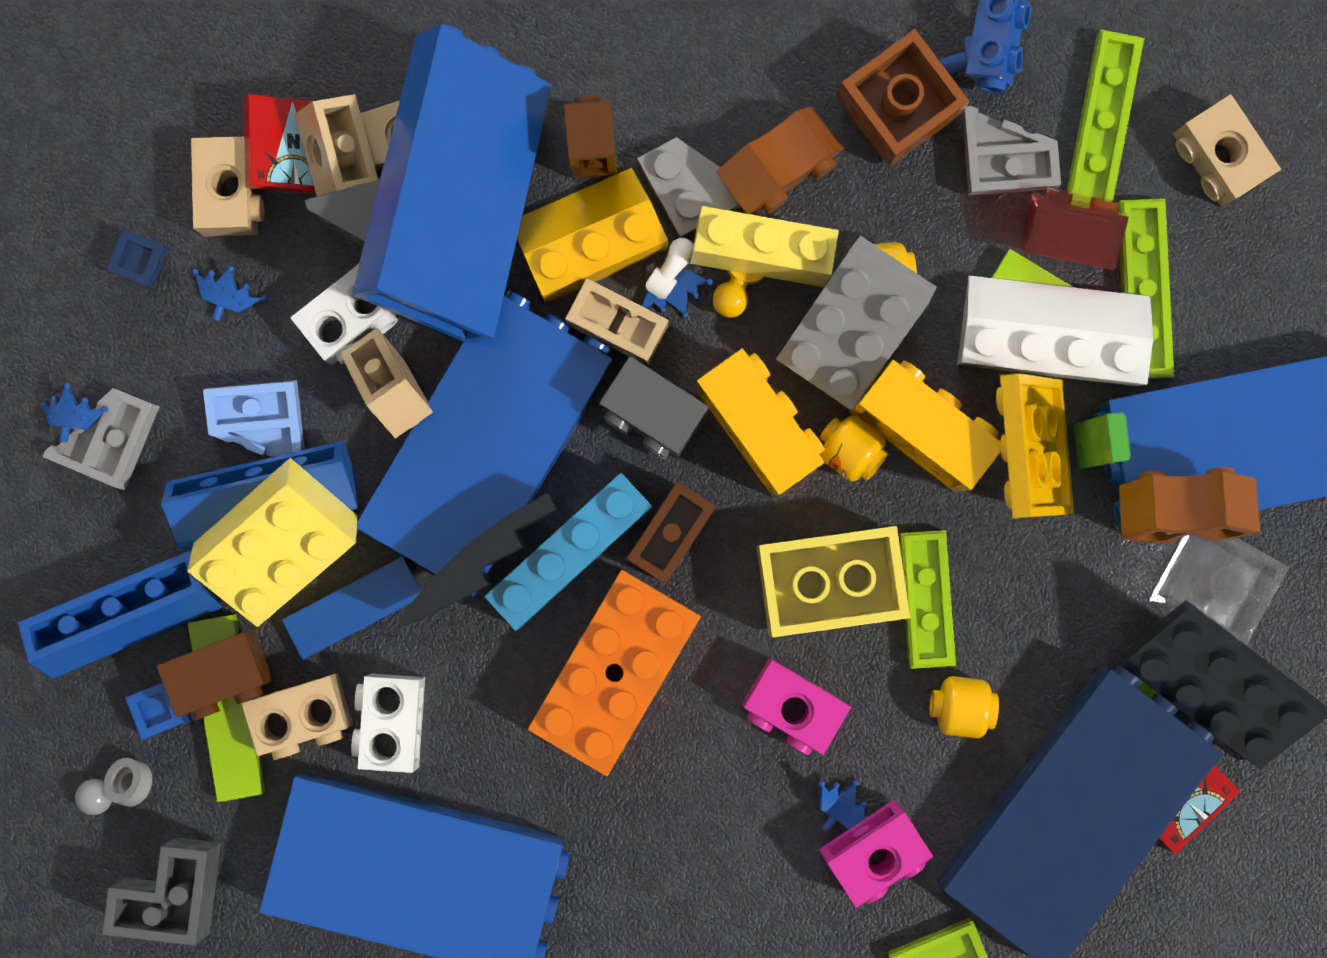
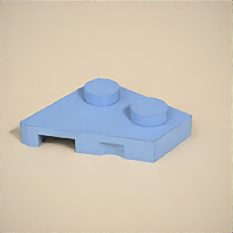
M297 380L203 389L208 435L226 442H235L243 445L247 450L271 457L305 450Z

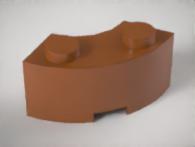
M811 106L795 111L774 129L745 145L720 167L716 173L747 214H752L762 208L769 214L789 198L786 194L809 176L812 175L816 181L830 172L837 165L833 158L845 148L814 107Z
M1230 467L1212 468L1207 470L1204 475L1167 476L1162 471H1147L1140 473L1137 480L1119 486L1122 539L1175 544L1176 539L1189 535L1205 538V542H1213L1261 533L1256 478L1236 474L1235 469Z

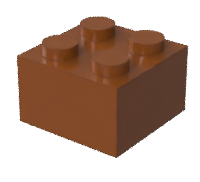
M916 29L909 32L842 81L836 95L837 99L888 167L959 117L970 102Z

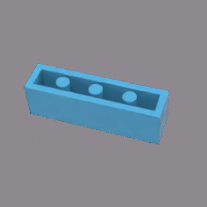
M620 473L493 588L485 598L515 631L520 629L651 510V504Z

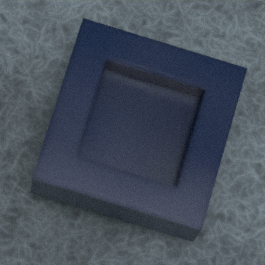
M122 229L106 271L153 289L169 247Z

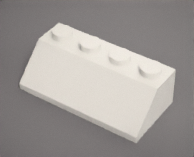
M968 276L957 365L1129 386L1147 385L1153 345L1150 296Z

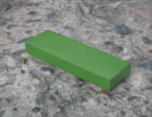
M1124 412L1106 414L1073 425L1078 469L1129 461V458H1131L1127 421Z

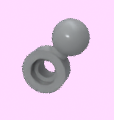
M121 758L111 765L104 781L101 779H89L78 787L75 793L76 805L80 811L87 815H98L105 812L112 802L129 807L136 806L147 797L151 789L152 772L144 762L131 758Z

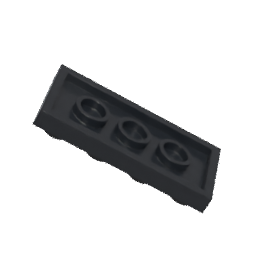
M1187 600L1182 602L1121 654L1122 667L1259 769L1327 719L1326 705Z

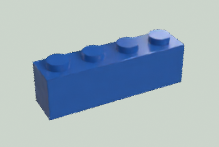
M335 442L168 481L161 505L178 549L193 547V543L289 458L294 460L349 509H357L359 485L345 442Z
M190 550L20 621L18 625L28 663L54 679L222 608L218 595L187 572L192 552Z

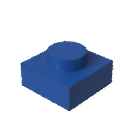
M163 682L125 698L142 740L189 721L187 714L178 718L175 717Z

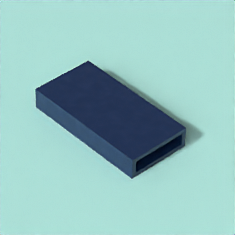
M1100 665L938 879L939 884L946 893L1032 958H1069L1223 754L1211 745L1215 736L1194 721H1191L1188 726L1174 717L1178 709L1157 693L1150 699L1137 689L1141 681L1119 665L1114 671Z

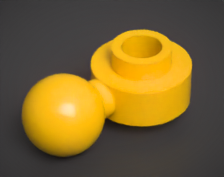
M727 270L731 277L729 282L719 285L713 294L715 310L720 315L728 318L737 317L742 314L748 305L746 286L760 282L764 278L763 276Z

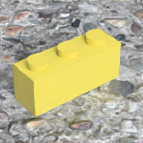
M702 206L697 222L690 264L824 287L832 275L839 230Z

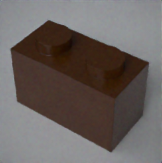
M586 95L575 98L573 104H564L568 155L573 179L616 175L617 163L610 100L601 101L600 96Z
M677 481L627 559L666 584L716 506Z
M254 630L237 634L157 665L175 717L178 718L191 713L193 721L219 712L218 702L233 696L236 704L261 696L263 692L260 686L273 681Z

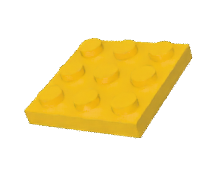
M1025 374L1000 376L1001 387L997 389L996 403L999 413L1004 415L1005 434L1001 436L1000 449L1003 460L1008 462L1009 481L1005 484L1004 495L1007 507L1012 509V517L1026 518L1074 514L1062 380Z

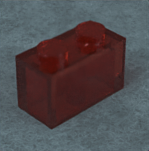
M1047 187L1045 194L1032 193L1020 240V246L1025 252L1115 270L1129 219L1127 214L1117 209L1119 202L1095 196L1091 197L1090 203L1072 200L1074 193Z

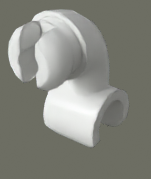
M686 238L674 240L669 247L667 257L661 269L656 267L647 280L646 289L657 298H667L677 283V280L674 278L691 262L694 244Z

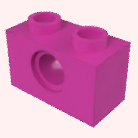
M770 657L742 703L743 707L750 711L746 719L767 732H770L773 726H776L789 734L785 741L786 743L808 756L813 749L824 755L851 709V706ZM792 697L803 699L806 705L805 714L797 721H788L782 717L781 713L783 703Z
M892 800L819 849L856 908L863 903L870 904L879 900L887 892V887L902 877L910 878L915 876L925 867V862L933 858V855L906 813L895 800ZM879 849L887 850V856L882 862L878 864L868 863L869 857L874 851Z

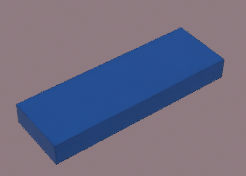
M402 556L282 619L302 660L411 604L422 589L405 556Z

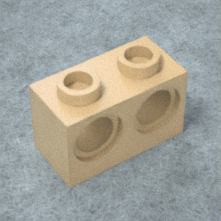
M586 278L565 318L571 328L594 338L628 357L631 356L647 367L668 329L669 321Z
M338 673L241 703L257 756L271 752L273 760L300 752L298 744L311 739H315L317 746L343 739L342 730L353 725ZM316 699L323 700L329 704L332 715L328 723H320L312 716L311 708ZM273 713L282 715L287 721L288 728L284 737L274 735L269 729L268 721Z

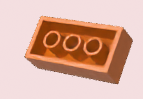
M622 569L527 730L603 775L608 776L697 625L701 615ZM618 664L623 668L624 675L619 681H610L606 677L605 672L609 665Z

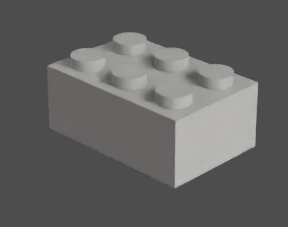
M860 235L776 360L852 411L924 311L937 287Z

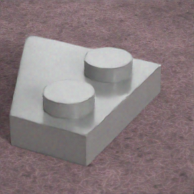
M966 106L962 112L968 196L1058 189L1061 186L1057 140L1039 133H1028L1020 125L1005 119L1003 122L979 113L978 108Z
M677 137L637 158V163L679 238H684L696 231L702 206L734 211L741 207L717 175L716 171L720 167Z
M112 388L97 402L95 408L101 409L103 406H107L109 410L104 412L87 430L74 429L69 435L68 443L61 442L58 446L51 445L45 450L43 457L115 488L126 490L160 406Z

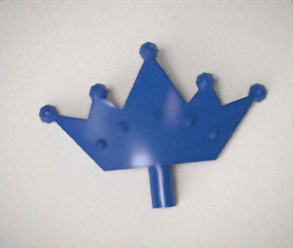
M685 268L674 278L677 280V283L667 298L659 299L647 291L642 307L648 308L655 303L659 307V311L664 313V306L668 301L682 312L683 318H687L688 293L693 294L695 299L699 298L698 285L706 283L711 285L713 280L711 278L706 280Z
M232 265L227 267V271L217 281L214 278L213 270L208 272L205 279L198 274L197 269L192 270V274L196 276L202 299L216 304L212 319L220 321L224 308L241 313L261 300L265 302L267 296L262 295L261 298L250 297L248 284H244L243 288L238 290L232 273L234 270Z
M69 383L64 384V390L59 402H57L56 396H52L49 407H47L45 402L40 404L41 408L44 409L49 426L61 428L59 441L68 443L70 428L87 430L104 412L109 410L107 406H103L101 409H90L86 397L82 398V402L78 405L70 391L71 386Z
M853 780L852 784L838 792L840 786L838 782H835L827 790L825 788V781H819V786H821L819 808L829 815L821 827L827 832L836 821L850 829L867 818V816H864L867 803L863 801L860 805H855L858 780Z

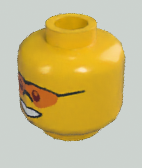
M857 414L851 415L843 421L835 417L819 437L825 442L823 445L825 451L821 453L822 459L849 482L857 481L860 478L865 481L869 480L889 454L884 450L886 446L885 436Z

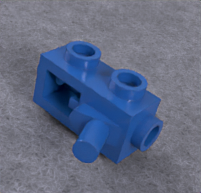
M979 0L973 35L965 38V51L940 59V63L949 75L966 70V74L978 85V89L984 92L1004 93L1006 87L1011 88L1014 75L1019 74L1022 67L1023 49L1019 44L1023 29L1026 30L1030 23V2L1027 0Z

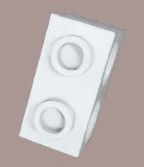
M359 264L290 317L323 360L331 365H334L337 361L340 364H345L340 354L376 328L384 334L398 321L395 317L396 313L379 306L369 314H360L358 312L357 304L360 298L353 296L352 292ZM333 320L340 321L342 324V334L339 339L330 343L325 342L322 337L324 326Z
M369 674L364 676V684H357L355 710L362 711L360 729L354 730L351 744L352 757H358L357 769L413 773L419 768L425 677ZM383 687H390L398 693L400 704L396 711H387L379 704L378 696ZM386 733L394 738L397 745L394 756H383L377 751L375 739L378 734Z

